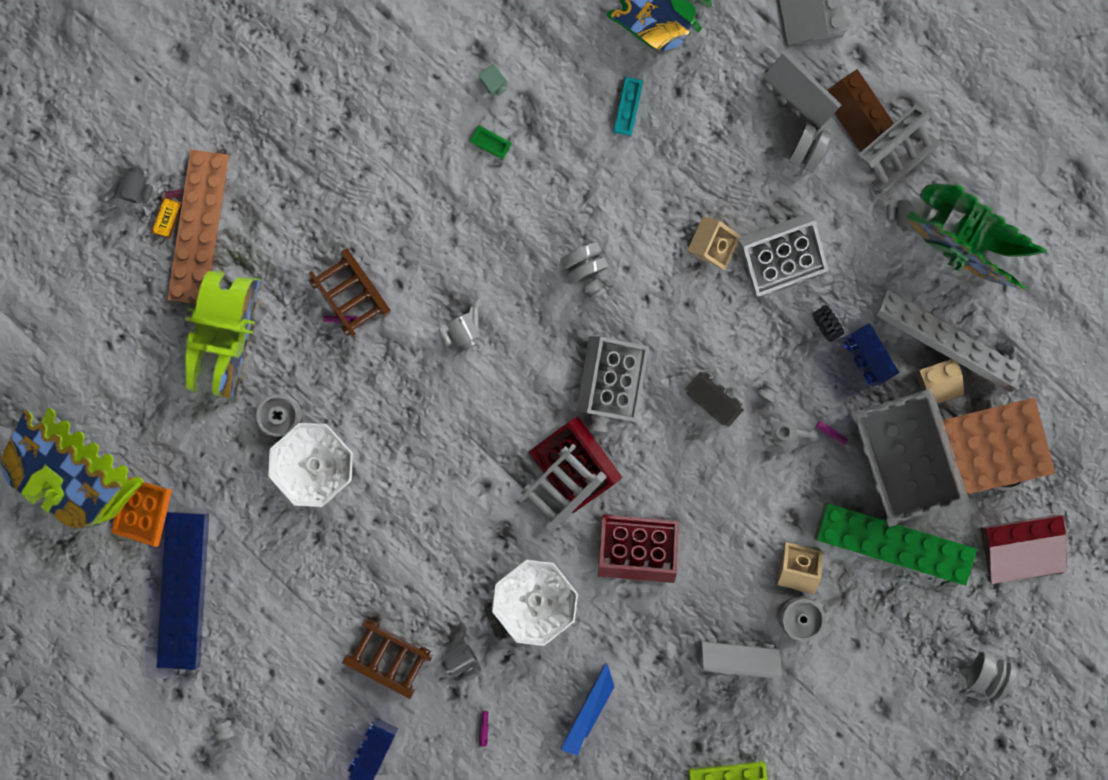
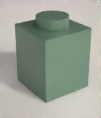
M494 63L478 74L480 81L492 97L496 94L499 96L507 90V80Z

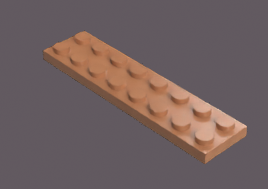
M190 149L167 300L197 304L204 276L208 271H212L229 155Z

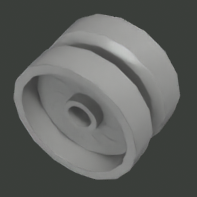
M806 124L788 162L798 166L806 157L803 168L813 173L827 150L831 134L821 131L816 139L813 140L816 127Z
M598 242L580 247L560 259L564 269L575 268L567 275L571 285L593 277L609 268L605 258L594 259L602 252Z
M280 394L265 398L258 406L256 413L257 423L261 430L275 437H284L298 423H301L303 419L299 403L292 397ZM280 412L283 413V414L281 415V417H282L281 420L278 419V417H277V416H278V413H280Z
M806 597L791 598L784 603L779 615L780 624L785 633L798 641L814 640L822 633L825 627L824 611L819 604ZM802 616H805V617L803 618V621H804V622H800V618H801Z

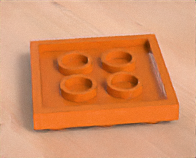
M144 482L117 516L114 517L111 533L159 547L172 489Z

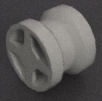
M598 279L583 288L584 293L589 295L591 302L607 292L605 288L600 286Z
M764 381L762 389L758 390L756 394L766 401L773 403L775 395L779 394L781 390L775 385Z
M591 414L592 424L589 426V430L607 433L608 428L606 426L610 417Z
M231 720L212 725V729L216 733L215 741L234 736V731L230 727L232 724Z

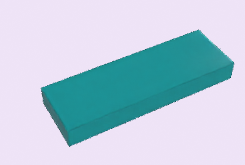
M625 76L613 133L632 137L644 80Z

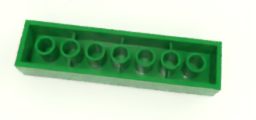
M824 503L814 540L965 586L967 585L977 548L898 524L889 527L887 521L828 503Z

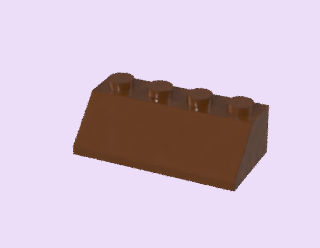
M858 69L842 78L827 90L841 104L834 114L860 152L894 124Z

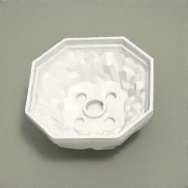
M298 423L270 448L268 477L294 506L323 507L352 481L353 453L327 424Z
M525 560L496 583L492 612L516 643L545 646L575 622L578 593L554 563Z

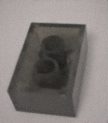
M706 371L696 373L682 391L724 428L730 427L744 411L741 407L743 404L735 397L730 398L727 395L728 390L721 384H714L712 382L714 378Z

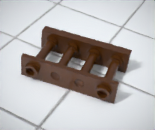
M346 248L341 251L342 258H340V261L323 273L315 276L312 271L309 272L310 279H308V282L313 289H318L343 325L341 329L346 336L350 335L353 339L356 337L354 329L377 314H382L385 318L391 313V310L349 249ZM344 267H349L352 271L351 277L326 292L321 282ZM360 283L363 287L362 293L338 308L332 298L353 284ZM371 299L375 304L373 308L351 323H348L342 314L363 300Z
M372 619L369 621L365 620L362 626L366 627L367 630L354 654H347L342 663L411 699L415 692V689L412 688V683L424 660L431 661L433 657L430 654L431 651L423 646L418 648L379 627L380 624ZM376 632L383 636L384 639L371 663L366 664L361 661V656L373 633ZM393 641L400 645L401 648L388 672L383 673L378 670V665L390 642ZM410 650L417 654L418 657L406 680L400 682L395 679V674L407 651Z

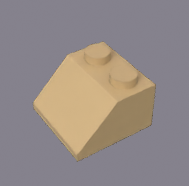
M703 217L687 251L709 264L726 270L738 244L737 239L741 236L722 222Z
M948 359L915 371L921 390L924 391L932 388L937 404L964 395L963 375L958 362L953 359Z
M786 542L778 570L777 585L815 594L821 581L823 551Z

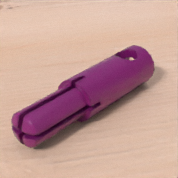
M323 316V322L341 324L339 320H335L338 319L337 316ZM344 316L348 323L358 318V316Z
M821 420L817 423L816 428L831 438H835L844 445L848 441L847 438L840 435L838 431L829 425L824 424Z
M482 711L479 746L486 747L488 744V711Z

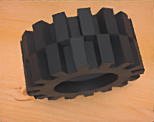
M824 305L812 313L816 325L829 342L844 334V329L841 323H839V319L836 318L835 313L832 312L829 306Z

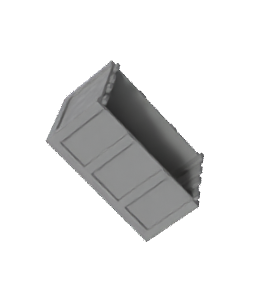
M932 388L852 413L862 436L865 455H868L877 482V492H880L887 512L889 527L907 519L968 503L969 498Z

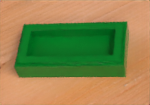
M478 125L469 141L501 160H504L512 145L508 140Z

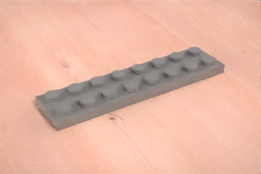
M888 290L886 291L877 312V317L1012 393L1016 387L1020 366L1016 362L1003 357L997 351L991 350L981 342L968 337L964 332L954 329L948 323L940 321L931 313L919 309L915 304L905 301L899 295Z

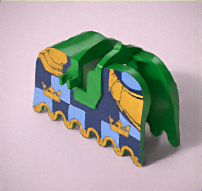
M619 0L623 7L622 10L611 9L607 13L609 19L625 28L650 48L658 50L676 48L685 40L691 29L698 33L702 29L698 21L694 19L696 8L688 0ZM695 0L706 8L712 6L711 0Z
M938 183L926 185L919 196L926 204L938 212L930 220L920 218L914 211H910L906 219L915 232L927 244L939 251H943V256L950 260L947 265L954 267L955 263H957L954 270L961 271L964 268L985 280L1025 290L1026 286L1021 284L1013 275L998 268L994 263L984 260L985 257L982 255V252L989 250L1007 257H1022L1046 254L1047 250L1033 244L1030 237L1018 233V228L1005 223L1006 219L992 213L990 207L978 203V198L965 193V189L961 185ZM953 209L965 214L951 232L943 230V226Z

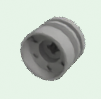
M981 651L974 659L969 670L967 688L980 694L985 692L987 697H993L994 700L1001 702L1012 687L1016 667L1010 662L1006 663L1003 659L997 661L995 656Z

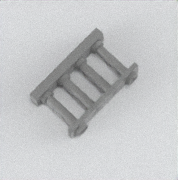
M915 105L858 154L862 162L871 168L874 167L878 177L872 182V185L883 193L942 144L940 140L927 134L923 124L930 118L928 112ZM917 130L921 141L913 147L908 136ZM902 142L907 153L898 159L894 148ZM888 154L893 165L884 171L879 161Z
M574 444L569 449L565 446L558 453L560 458L532 486L528 484L521 491L523 496L519 499L520 502L529 497L549 517L550 523L546 528L550 532L563 522L607 477L602 471L597 476L594 473L591 474L571 454V451L576 447ZM564 459L587 480L586 483L588 485L585 488L579 487L558 467ZM551 472L574 492L575 498L572 501L566 499L545 479ZM539 484L562 505L561 508L563 510L560 513L554 512L533 492Z

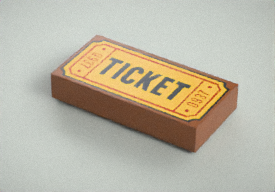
M163 197L151 233L170 239L179 217L182 203Z

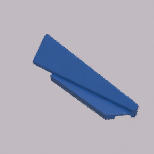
M607 663L602 667L561 744L562 751L578 756L584 737H588L611 695L614 683Z

